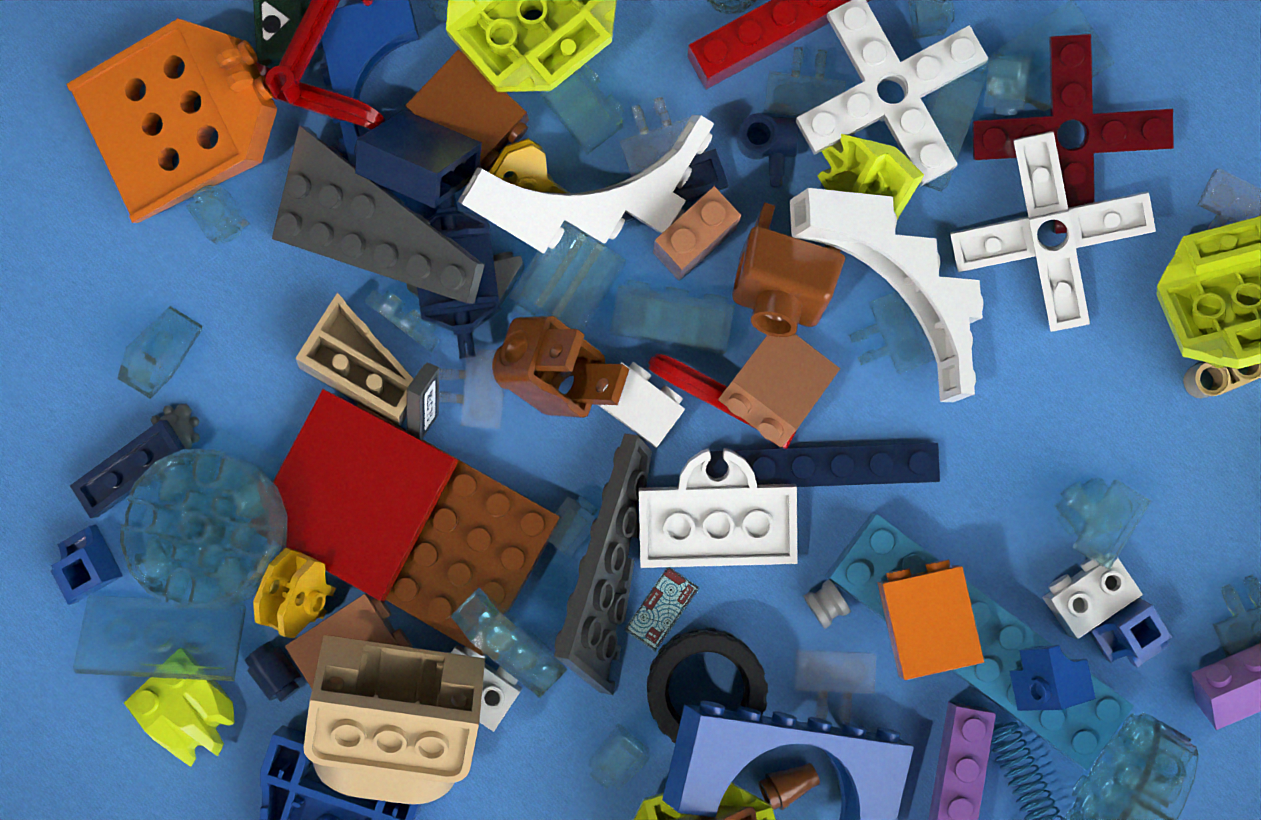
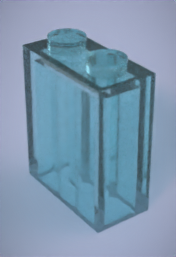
M564 220L560 226L564 228V233L554 249L548 247L545 253L540 251L536 253L509 295V298L515 303L512 310L522 317L554 316L570 329H578L583 332L626 265V259Z

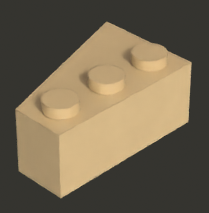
M337 292L295 358L299 369L387 420L401 426L407 417V388L413 381V378L390 351L379 342L368 326L357 317Z

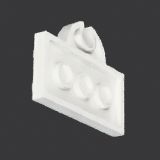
M709 448L701 450L691 457L681 470L678 487L639 488L641 568L798 564L796 484L757 485L754 472L745 458L727 448L723 450V458L728 464V471L720 478H713L706 473V465L711 459Z

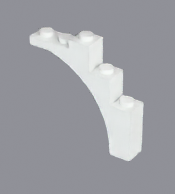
M692 115L672 149L657 162L620 183L602 189L563 194L539 192L510 184L478 167L458 202L542 253H545L548 247L554 249L564 233V228L560 227L564 220L604 244L609 238L615 239L621 231L625 222L621 218L624 212L655 231L663 233L685 212L681 208L686 200L673 193L676 187L680 189L688 180L692 172V168L689 165L696 153L700 155L708 147L713 136L709 132L714 123L702 115Z
M807 188L790 200L792 237L823 243L853 255L885 278L911 308L930 342L937 362L940 402H956L974 395L976 375L972 362L971 348L973 336L970 331V323L983 318V297L980 291V280L939 277L940 256L937 253V239L895 235L897 216L894 212L892 196Z

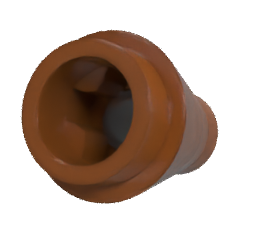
M811 763L765 774V779L758 781L764 801L771 804L773 810L777 808L784 810L810 789L820 785L818 774Z

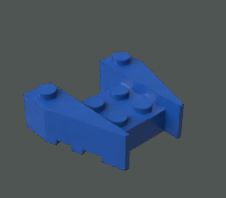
M282 725L272 734L260 770V787H262L260 820H415L421 804H402L380 800L374 802L365 798L341 794L327 785L306 779L312 761L304 754L305 733Z

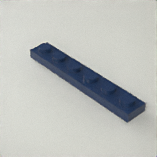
M938 443L732 450L744 457L754 472L757 485L796 484L797 487L940 482ZM709 451L711 459L706 465V473L713 478H720L728 471V464L723 458V451Z

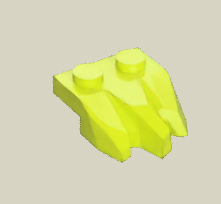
M841 134L840 142L821 151L831 166V169L823 170L817 175L826 190L892 196L897 220L924 177V174L898 148L891 145Z
M182 648L124 702L143 730L154 741L190 767L196 760L195 748L197 746H204L218 756L224 743L216 727L220 724L230 726L235 723L232 700L218 682L209 679L189 651Z

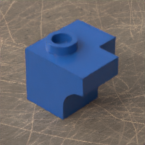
M97 525L88 526L57 544L61 560L51 565L53 568L51 573L68 605L79 602L123 577Z
M1141 598L1136 599L1089 631V634L1106 660L1112 663L1119 658L1127 656L1131 664L1139 667L1169 646L1167 640L1172 638L1153 605Z
M1060 645L1029 647L1019 650L1023 667L1010 671L1018 711L1063 710L1096 699L1087 659H1067Z

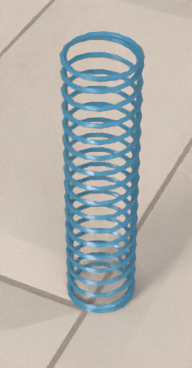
M1009 722L993 729L994 733L1001 728L1014 725L1001 733L992 735L991 744L999 742L1011 734H1020L1015 740L995 747L992 750L994 753L1002 751L1017 742H1024L1020 748L998 756L996 758L997 761L1007 759L1019 751L1028 750L1025 756L1004 763L1000 766V769L1010 768L1024 759H1033L1028 765L1007 772L1004 775L1005 778L1015 776L1030 767L1037 768L1033 773L1010 781L1008 786L1018 785L1032 776H1041L1036 782L1028 783L1015 789L1012 794H1021L1037 784L1045 785L1041 790L1021 796L1016 800V803L1026 802L1043 792L1049 793L1046 798L1024 805L1020 811L1026 812L1038 807L1045 801H1053L1049 807L1035 810L1027 814L1024 819L1031 820L1043 815L1050 809H1056L1057 812L1054 815L1038 820H1052L1056 817L1063 820L1064 817L1058 815L1060 809L1054 807L1055 800L1049 798L1051 791L1045 790L1047 783L1041 781L1043 774L1037 773L1039 766L1033 764L1035 758L1029 756L1031 749L1024 748L1027 741L1021 739L1023 732L1016 731L1019 724L1017 722Z

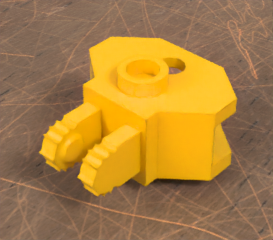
M529 138L506 145L488 171L490 174L521 188L539 192L570 193L555 183L551 175L547 173L546 154L542 146ZM506 172H514L511 177H504Z
M285 548L268 564L253 600L255 622L278 630V633L284 637L295 638L310 622H315L317 618L323 619L327 611L323 609L326 596H333L336 590L334 586L326 583L325 564L294 549Z

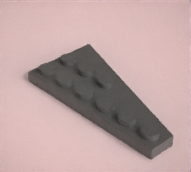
M299 126L272 239L449 298L475 304L485 264L450 237H445L430 225L431 222L422 215L410 210L400 198L386 187L355 174V166L342 157L343 154L333 146H328L310 128Z
M624 433L620 447L614 453L613 471L609 482L603 488L601 509L598 518L593 521L591 526V540L587 553L582 557L579 564V578L575 591L569 596L567 602V616L563 629L556 636L554 654L555 658L598 692L609 695L614 694L615 681L609 680L612 660H619L621 645H617V624H622L626 619L635 559L628 558L631 537H639L640 530L639 523H637L636 504L639 502V488H646L652 455L651 449L639 435Z

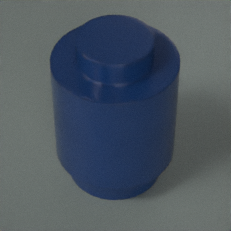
M270 641L257 648L244 660L249 666L247 672L269 701L278 698L282 702L300 688L296 682L302 676L281 648H275Z

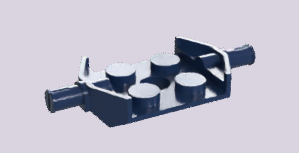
M452 195L439 204V209H436L437 213L427 220L431 222L430 225L445 237H450L485 264L475 304L465 303L417 287L421 319L430 324L453 331L454 335L457 336L459 359L467 358L465 343H467L468 357H476L472 334L474 330L502 309L499 302L489 231L490 225L488 221L457 211Z

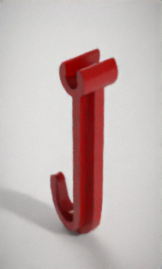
M311 0L279 66L270 69L266 75V84L274 98L278 97L281 88L289 104L294 103L300 97L301 89L299 82L340 0ZM362 0L365 6H370L374 1Z
M255 62L260 74L266 77L270 69ZM299 82L301 89L300 97L291 104L371 130L385 122V118L381 113L359 100L303 82ZM282 88L277 98L272 97V99L289 104Z
M655 354L654 357H651L648 362L650 365L648 369L685 392L753 427L740 416L733 414L727 406L718 400L727 386L669 356ZM795 431L794 434L788 439V441L782 446L783 448H785V449L788 448V446H789L791 440L793 439V437H794L796 431Z

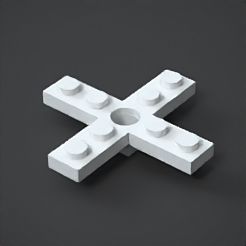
M851 0L828 12L827 19L859 74L862 83L796 118V123L813 154L815 155L840 142L841 134L851 136L880 120L881 122L885 121L902 153L924 174L919 183L920 186L956 168L958 164L921 98L984 65L988 61V57L970 25L900 62L866 0ZM884 81L896 82L904 91V99L896 104L886 103L879 97L877 86Z
M1049 131L1013 139L1028 216L950 232L957 270L962 272L1036 256L1050 331L1089 325L1090 321L1076 248L1156 232L1149 192L1146 191L1068 208L1054 132ZM1051 219L1061 221L1067 228L1065 240L1053 247L1042 244L1037 236L1041 224Z

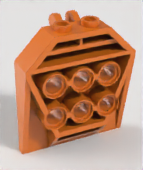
M177 18L66 84L80 108L128 209L132 223H140L262 162L277 113V107L272 99L273 95L266 84V77L260 74L255 64L258 61L257 54L248 41ZM184 61V72L178 77V66ZM145 83L146 93L140 99V88ZM200 95L201 107L195 112L194 102ZM161 118L163 125L160 133L157 134L156 123ZM216 130L218 133V141L216 145L212 147L210 138L212 133ZM175 153H178L179 164L174 169L172 158Z

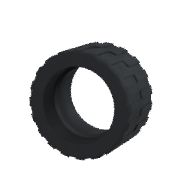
M706 627V629L694 628L683 634H677L671 638L670 642L666 645L664 644L659 649L658 655L650 665L649 676H647V699L653 719L658 723V728L664 735L666 734L671 738L673 743H676L681 716L675 711L670 701L669 683L677 665L690 655L700 652H714L731 660L738 668L744 685L740 706L758 710L761 712V716L766 710L768 683L765 681V672L762 665L759 663L756 655L742 640L737 639L726 631L722 632L715 628Z

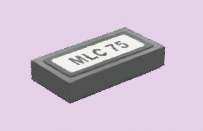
M428 362L422 366L407 388V433L419 440L423 439L439 415V367Z

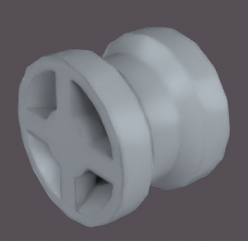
M830 579L822 584V589L816 593L808 592L803 596L824 629L832 624V619L838 615L846 616L851 612L846 601Z

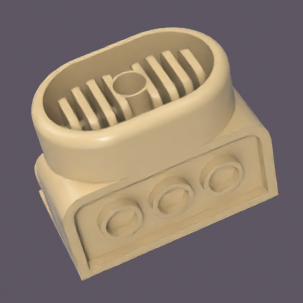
M323 635L309 703L304 754L313 762L319 778L328 787L344 795L402 804H424L441 798L449 792L455 782L463 780L470 771L480 720L485 658Z

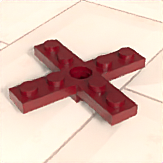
M1091 34L1049 37L1051 116L972 121L973 160L1017 158L1013 139L1053 131L1068 208L1095 202L1094 153L1174 149L1173 109L1093 113ZM1068 120H1076L1084 128L1082 143L1072 149L1063 147L1057 138L1059 127ZM1053 219L1054 233H1067L1066 226L1061 221Z

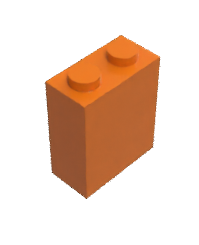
M949 559L925 564L927 571L912 575L910 568L887 572V580L877 582L898 676L903 680L985 663L963 567L959 565L951 566Z

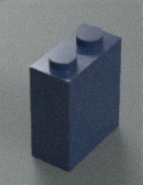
M402 110L357 139L354 149L356 156L355 174L435 208L469 183L476 169L480 166L482 142Z

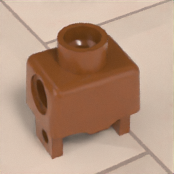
M764 202L755 227L750 230L740 254L732 299L738 305L753 309L751 323L757 330L769 336L789 337L797 332L798 324L813 327L819 323L822 314L833 297L845 262V256L840 253V249L826 244L825 247L769 230L775 205Z
M554 316L518 317L513 319L508 328L504 343L497 349L492 362L493 376L501 388L510 390L543 414L578 418L588 416L592 404L618 405L630 369L623 364H605L604 355L583 339L584 334L581 331L570 329ZM569 376H573L574 381L571 389L566 394L560 392L559 387L561 383Z

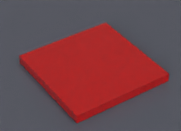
M322 389L249 528L284 548L294 549L324 563L325 571L379 601L385 602L459 460Z

